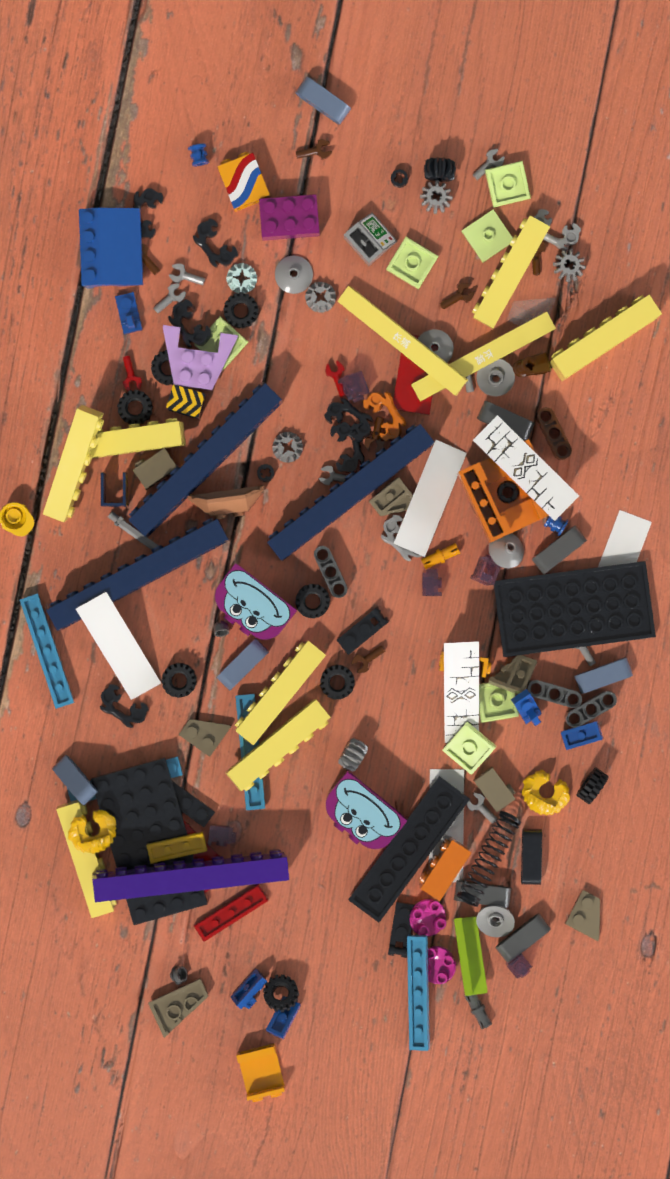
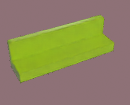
M475 916L454 919L465 996L488 992L479 930L476 923L477 917Z

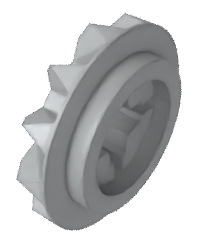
M315 282L307 289L305 299L307 305L313 311L326 312L334 306L336 294L331 285L325 282ZM326 291L324 298L327 301V303L322 300H320L319 302L317 301V303H315L317 299V295L315 292L321 294L322 292Z
M284 432L274 439L272 449L277 459L289 463L301 456L303 444L296 434ZM293 440L291 447L295 452L288 450L282 454L284 447L281 442L288 444Z

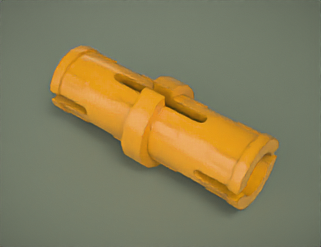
M456 543L442 550L437 549L435 553L421 558L425 570L440 562L443 564L445 560L459 555L460 551L456 549L458 548Z

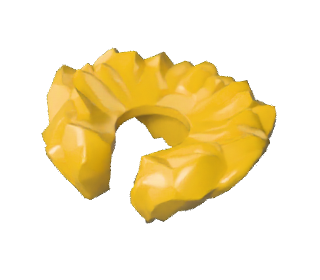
M544 770L536 771L535 774L529 775L523 780L522 796L530 810L547 816L549 814L553 815L554 812L559 813L561 808H564L569 802L570 794L566 782L559 779L554 784L553 796L543 798L539 793V789L551 778L550 773H546Z
M97 810L93 812V819L100 826L99 833L93 837L85 833L87 823L85 816L81 815L80 817L73 818L71 828L68 831V839L73 842L77 850H81L83 853L95 854L105 851L107 847H110V844L114 841L113 838L116 837V820L107 811Z

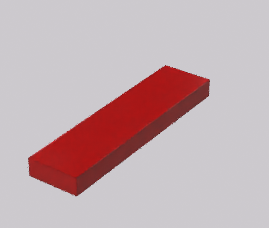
M258 884L196 923L194 927L203 942H205L269 900Z

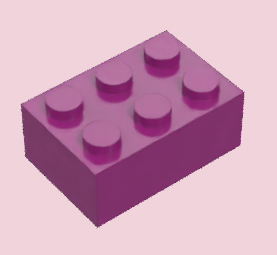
M316 194L259 199L263 241L320 236Z

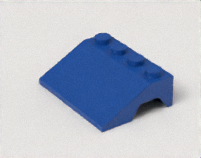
M140 208L79 209L82 286L91 289L99 286L123 287L143 285Z

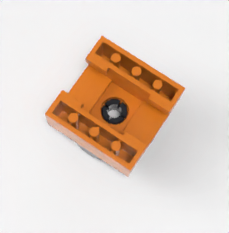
M530 440L524 441L534 451ZM491 458L478 462L457 473L489 543L549 516ZM505 487L512 489V497L506 498L502 495Z

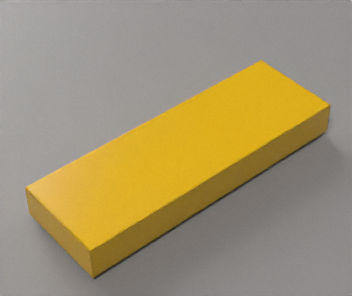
M203 832L146 844L150 863L207 851Z

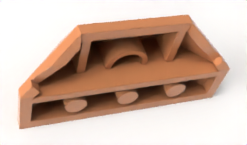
M265 486L188 495V500L209 516H214L215 520L224 519L227 514H233L234 517L245 516V512H249L265 491Z

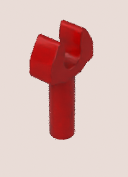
M124 356L123 361L127 378L122 382L123 386L127 391H130V382L135 381L138 390H140L142 378L134 374L131 357Z
M336 361L338 370L332 372L329 364H327L325 373L327 377L330 376L334 379L339 396L343 397L347 395L341 378V374L345 369L339 361Z

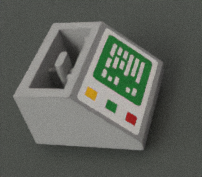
M373 212L357 222L344 234V239L368 267L398 242Z

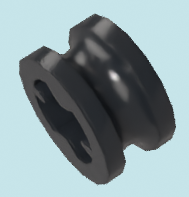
M401 169L395 170L391 174L392 184L398 188L406 186L408 183L407 173ZM397 174L405 176L400 184L398 181H394L397 178Z
M263 464L258 468L257 476L262 482H269L274 477V470L270 465ZM267 468L270 469V477L266 476L265 478H262L261 475L263 474L260 473L261 470H266Z

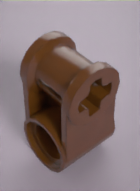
M547 352L516 361L513 364V372L518 377L551 372Z

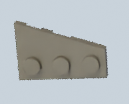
M201 978L148 1002L164 1038L209 996Z

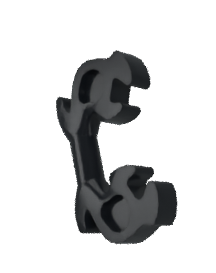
M148 188L139 197V192L137 191L134 195L133 208H140L141 210V206L147 203L149 208L156 209L154 203L158 200L160 204H163V195ZM144 220L141 223L142 239H152L155 236V228L149 231V226L152 225L151 221Z
M213 219L200 223L197 227L199 238L193 235L194 242L202 248L213 267L217 268L216 261L223 266L231 265L234 259L238 257L237 249L233 246L232 252L226 250L228 246L224 245L220 248V254L214 253L207 244L206 237L214 238L218 234L217 231H212V227H218V224Z
M187 299L175 304L173 307L174 319L168 316L171 325L180 327V334L183 337L184 343L189 348H192L191 342L198 346H204L209 338L213 337L212 330L206 326L205 331H202L203 326L199 324L194 327V333L190 334L182 324V319H191L194 314L191 311L189 312L188 309H194L195 307Z
M341 398L342 403L333 402L329 404L327 412L324 414L329 424H332V418H336L337 423H341L344 418L342 413L349 412L360 421L359 424L354 423L350 428L352 433L354 431L357 432V435H352L353 440L363 442L371 434V427L368 421L373 422L371 415L359 411L345 398Z
M346 422L332 426L330 430L331 437H334L335 433L339 435L340 438L337 439V442L345 441L348 436L352 440L353 457L350 458L348 454L340 456L341 459H344L343 464L341 465L336 462V467L340 473L343 471H355L358 460L361 461V464L365 460L360 442H356L352 438V435H357V432L352 433L350 430L351 426Z
M110 684L101 693L102 702L106 707L100 706V709L121 720L128 728L134 727L130 722L142 723L146 718L149 707L144 702H141L142 708H136V703H134L130 707L131 715H125L113 705V702H118L122 697V694L117 696L114 690H118L120 687Z

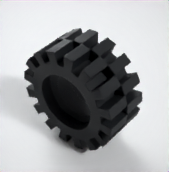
M243 292L235 293L233 296L228 297V300L225 302L223 311L230 325L243 329L251 326L256 321L258 305L249 294H244ZM239 303L247 305L249 309L248 314L243 318H239L234 314V307Z
M165 350L154 356V360L151 362V371L159 383L169 386L174 385L172 374L166 375L161 370L162 364L169 360L168 352Z
M130 390L124 393L117 405L120 417L130 425L144 424L152 415V401L142 391ZM137 400L142 403L143 409L140 414L132 415L129 413L128 405L131 401Z
M309 584L298 591L295 603L298 611L303 616L318 618L328 610L330 597L322 586ZM309 594H316L320 598V605L315 609L308 608L305 604V599Z
M184 663L172 664L165 669L162 675V687L172 697H185L195 689L197 677L195 671L189 665ZM176 673H182L186 676L187 682L182 688H177L172 684V677Z
M342 665L328 667L320 679L323 693L335 700L349 696L355 685L352 672ZM334 675H341L345 679V685L340 690H335L330 685V679Z
M595 767L580 786L576 796L587 804H591L601 792V789H603L609 776Z
M282 974L281 977L275 975L274 979L271 977L269 982L265 983L263 995L269 1008H273L276 1012L278 1010L284 1012L286 1009L289 1011L291 1010L290 1007L294 1008L295 1002H298L299 991L291 977H285ZM278 987H285L288 990V996L284 1000H278L274 997V991Z

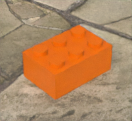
M452 837L449 840L445 838L439 847L441 852L438 856L434 855L429 862L430 869L428 872L424 871L418 879L420 889L438 901L442 899L472 853L469 848Z

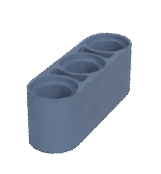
M309 77L304 79L295 92L302 100L338 125L342 123L351 110L345 102Z
M254 639L216 678L230 691L269 651L257 639Z
M626 657L580 673L574 677L580 693L584 694L633 676Z
M67 755L52 768L81 804L85 805L98 792L80 768Z

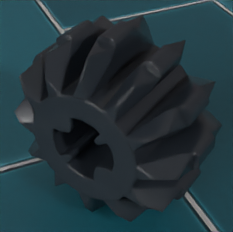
M438 157L425 160L424 176L426 179L439 182L454 180L456 167L453 160Z

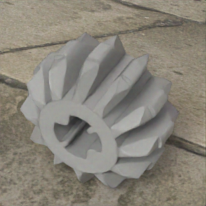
M436 181L433 187L432 183L429 182V189L426 187L422 188L425 194H420V198L425 200L421 205L425 206L428 204L427 212L434 208L433 213L437 214V208H439L443 213L445 211L443 205L449 208L450 203L447 201L453 199L452 196L447 195L451 192V189L444 190L446 183L439 187V181ZM434 193L437 196L440 195L439 201L436 199L432 200Z
M573 249L569 250L568 255L563 250L561 252L562 257L560 255L555 257L559 262H553L554 267H559L554 270V274L560 272L561 274L558 279L561 280L563 276H566V282H569L570 276L573 281H576V275L581 277L583 273L580 270L586 268L585 265L580 264L585 259L577 258L580 255L579 252L574 256ZM567 261L569 264L573 263V267L571 268L573 270H570V268H565Z
M351 739L338 760L339 764L346 770L355 771L364 759L368 746L360 740Z

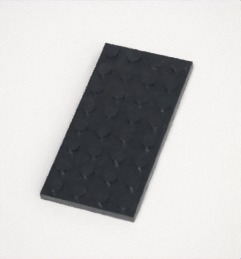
M646 561L493 581L503 657L656 637Z
M165 757L91 778L92 784L98 790L95 795L99 809L107 811L116 820V837L113 838L114 841L110 844L117 868L127 867V870L135 869L137 865H146V868L154 867L155 863H150L146 844L188 835ZM192 854L156 863L164 862L166 865H173L174 861L179 860L191 863L195 858ZM204 890L126 899L133 925L208 905Z

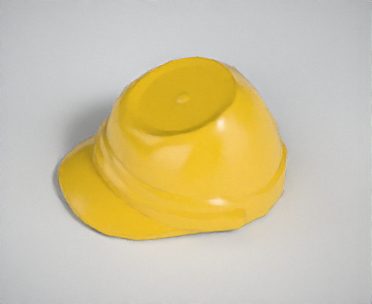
M10 502L5 504L0 510V523L6 531L22 537L33 529L34 518L24 504Z

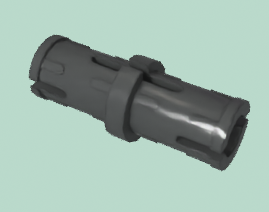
M464 994L470 1005V1011L477 1019L480 1028L484 1029L492 1025L486 1014L485 1006L481 1003L478 996H465Z

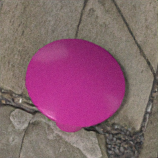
M425 899L418 902L411 910L410 926L418 935H428L430 937L437 934L446 927L444 907L433 899Z
M429 947L428 981L434 984H445L455 974V958L444 947Z

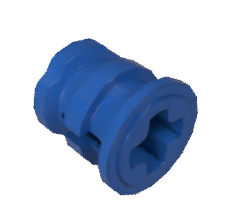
M196 144L188 147V150L192 153L190 154V158L193 159L192 166L197 167L209 163V160L206 159L207 151L204 150L206 144Z
M549 516L544 527L551 528L550 530L553 532L555 530L558 532L557 536H560L569 520L564 521L559 516L554 521Z

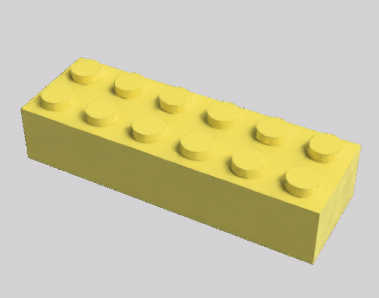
M641 295L631 303L632 306L630 308L626 305L617 311L615 318L612 319L610 316L599 324L600 328L597 330L595 327L588 330L583 335L584 338L582 340L578 337L567 345L568 349L565 351L561 348L551 356L552 360L549 363L560 380L564 381L662 315L651 296L644 297Z

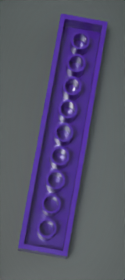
M277 849L270 850L269 854L252 852L250 856L244 857L242 854H233L231 858L223 859V856L212 857V860L204 861V858L193 859L191 863L179 860L174 861L173 865H166L162 862L155 863L154 867L147 868L146 865H137L135 869L127 870V867L115 868V871L108 872L107 869H100L92 874L95 902L287 881L289 880L287 856L284 852Z

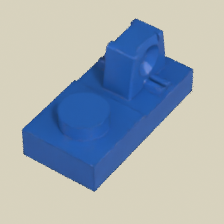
M134 292L115 296L124 335L142 331Z
M527 689L511 699L526 724L531 721L534 726L541 723L538 716L542 713Z
M598 721L561 731L566 750L604 739Z
M255 969L234 992L231 999L240 1009L243 1007L250 1009L257 1002L253 995L264 987L267 980L260 971Z
M295 1002L294 1008L290 1007L291 1010L289 1011L287 1009L284 1012L280 1010L278 1012L275 1011L266 1031L284 1040L301 1004Z

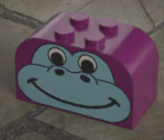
M236 563L218 585L215 592L216 604L226 614L224 618L232 624L238 623L241 626L239 630L247 636L252 634L259 639L266 640L279 635L298 611Z
M346 770L326 798V810L329 817L334 821V826L341 832L347 831L349 838L354 843L358 844L360 842L370 849H381L387 846L407 822L405 816L349 770Z

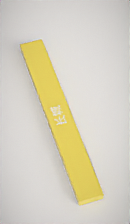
M348 286L338 299L341 305L455 396L458 395L468 381L467 378L351 286Z
M545 312L449 365L464 377H467L550 333L556 327L548 312ZM430 375L411 384L420 402L445 389L443 385Z

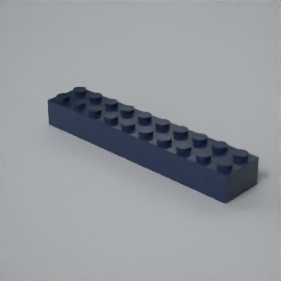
M266 383L263 386L259 384L252 391L253 396L249 400L245 398L238 405L240 409L236 413L232 411L225 418L226 423L222 427L218 425L211 432L213 436L208 441L204 439L197 446L199 450L195 454L191 452L184 459L186 463L181 468L177 466L170 473L172 477L168 481L164 479L156 487L158 491L154 495L150 493L143 500L145 504L141 508L136 507L129 514L131 517L129 521L145 537L148 538L188 498V495H191L283 403L282 399Z
M421 424L418 426L412 425L406 430L405 433L407 435L403 438L398 436L390 442V448L387 450L382 448L375 454L376 459L372 462L368 459L360 466L361 470L355 473L353 471L345 477L346 482L341 486L339 483L329 489L330 494L328 496H320L314 501L315 506L311 509L307 506L299 513L300 517L294 521L292 518L283 525L285 529L280 533L277 530L268 537L270 540L267 543L281 561L285 560L429 449L435 442Z
M210 518L202 523L203 527L199 529L193 527L185 532L186 536L182 538L177 536L168 541L169 545L165 547L160 545L152 549V554L149 556L143 554L135 558V563L132 565L126 563L118 567L117 573L112 574L109 572L100 577V582L95 583L92 581L83 586V591H73L66 595V600H56L49 604L50 608L46 611L56 630L61 631L82 620L76 608L107 592L114 603L230 541L220 521Z

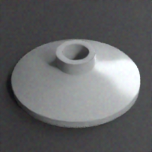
M300 256L285 257L278 263L275 269L277 285L283 291L290 294L305 291L313 279L311 265ZM293 270L297 271V276L292 277L290 272Z
M432 329L425 331L419 336L418 340L431 351V346L436 344L438 350L433 352L448 363L454 350L453 342L448 334L441 330Z
M502 359L477 372V384L489 396H502L511 390L515 382V373L512 366ZM494 376L500 378L498 382H494L492 379Z
M513 533L489 543L490 556L500 567L509 569L521 563L524 556V548L520 539Z
M489 905L478 912L476 923L484 934L491 937H503L513 930L515 919L507 908L499 905Z

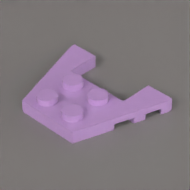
M163 325L174 385L213 390L238 335L220 333L218 353L179 348L180 327Z

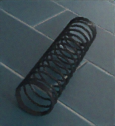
M499 812L501 819L495 820L497 825L492 826L494 832L488 833L490 838L485 839L487 845L481 846L484 852H478L480 858L475 859L477 865L471 866L474 872H468L470 878L464 879L467 885H461V889L464 892L460 891L456 894L459 899L467 904L478 907V901H481V899L468 893L463 886L474 889L483 895L484 892L472 887L466 880L474 881L488 888L487 885L475 880L470 873L491 881L490 878L478 873L473 867L482 868L495 875L493 871L484 868L476 860L484 861L498 868L496 864L485 860L480 853L487 854L500 862L502 861L500 858L488 853L483 847L492 848L498 853L505 855L503 851L491 846L487 840L509 848L506 844L495 840L490 833L497 834L512 842L507 836L498 833L494 827L502 828L506 832L516 835L513 831L502 827L497 820L504 821L517 829L521 825V821L510 813Z

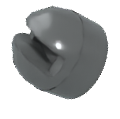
M225 621L214 624L215 636L223 637L229 634V626Z

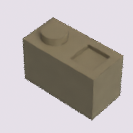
M164 448L148 460L142 459L135 464L136 468L133 471L145 489L148 490L170 475L177 465Z
M492 767L473 780L496 812H499L515 800L513 795L516 792L510 784H504Z

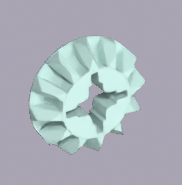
M245 263L232 266L226 276L229 288L236 293H248L257 283L255 270ZM243 270L244 276L250 279L244 280L242 286H240L239 280L233 277L240 276Z

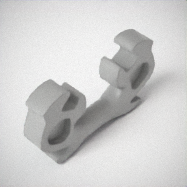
M540 209L534 217L548 226L552 222V218L547 220L544 217L549 214V211L545 209ZM573 223V230H568L566 225L562 230L564 238H557L547 233L543 240L554 244L562 251H567L568 248L564 245H575L578 242L581 228Z
M393 515L383 525L387 537L381 535L382 540L393 546L407 561H411L408 555L417 558L422 557L417 553L394 544V533H398L400 529L397 521H402L403 519L398 515Z

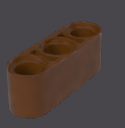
M548 407L542 408L538 411L536 420L555 458L565 460L571 455L572 448L554 411ZM542 412L550 414L549 421L545 422L541 419L540 415ZM550 429H556L559 432L557 439H552L549 436ZM559 446L566 447V456L558 454L557 449Z

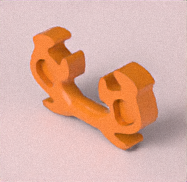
M374 392L363 401L364 408L369 410L372 406L374 407L372 412L376 413L382 409V404L385 405L393 417V423L386 422L381 425V428H385L386 433L381 432L380 437L384 441L397 438L402 432L401 425L403 427L407 425L406 421L397 411L389 392H385V396L380 392Z

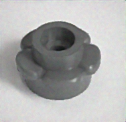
M174 966L171 969L170 977L172 981L180 985L187 980L188 973L185 967Z

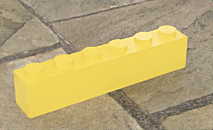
M529 216L528 219H523L519 227L522 229L519 236L515 235L510 243L512 249L509 253H504L500 261L503 263L500 270L496 269L491 277L494 280L490 287H485L481 295L484 297L481 304L477 302L472 311L475 314L474 319L492 329L495 327L550 226L532 216Z
M84 405L77 408L46 502L44 515L61 522L72 518L75 512L74 502L78 500L81 490H79L80 483L83 484L87 475L84 472L86 465L89 466L92 460L91 450L95 448L98 442L97 432L101 430L104 423L102 412Z
M177 418L166 419V423L159 424L158 421L147 422V426L140 427V424L128 425V429H122L121 426L111 427L110 431L103 432V429L97 432L98 442L95 448H92L90 455H92V458L184 446L186 445L184 424L177 421Z
M301 642L297 646L295 656L293 658L289 657L284 662L283 666L285 668L281 673L277 671L272 677L271 681L273 683L269 688L264 687L259 694L261 698L258 702L255 703L253 701L247 708L249 713L246 717L243 718L241 716L235 723L237 728L234 731L250 744L254 745L326 656L311 642Z
M313 699L225 772L226 775L240 791L249 790L254 786L253 781L258 777L260 779L265 777L269 773L268 769L271 766L275 765L276 767L284 761L283 757L288 752L290 754L294 753L299 748L298 744L303 740L307 742L314 736L313 732L317 728L319 730L323 729L329 723L327 720L331 717L319 702Z
M78 800L59 805L56 810L91 918L113 912L115 909L114 905H117L116 900L95 902L92 874L96 873V870L105 869L103 859L99 858L98 853H83L81 850H77L73 842L68 839V831L71 828L73 818L88 814L86 805L81 804ZM89 821L86 823L85 833L92 837L93 827Z

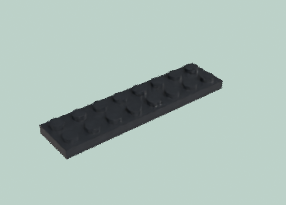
M438 776L407 818L406 824L388 844L348 900L374 920L380 922L470 798Z

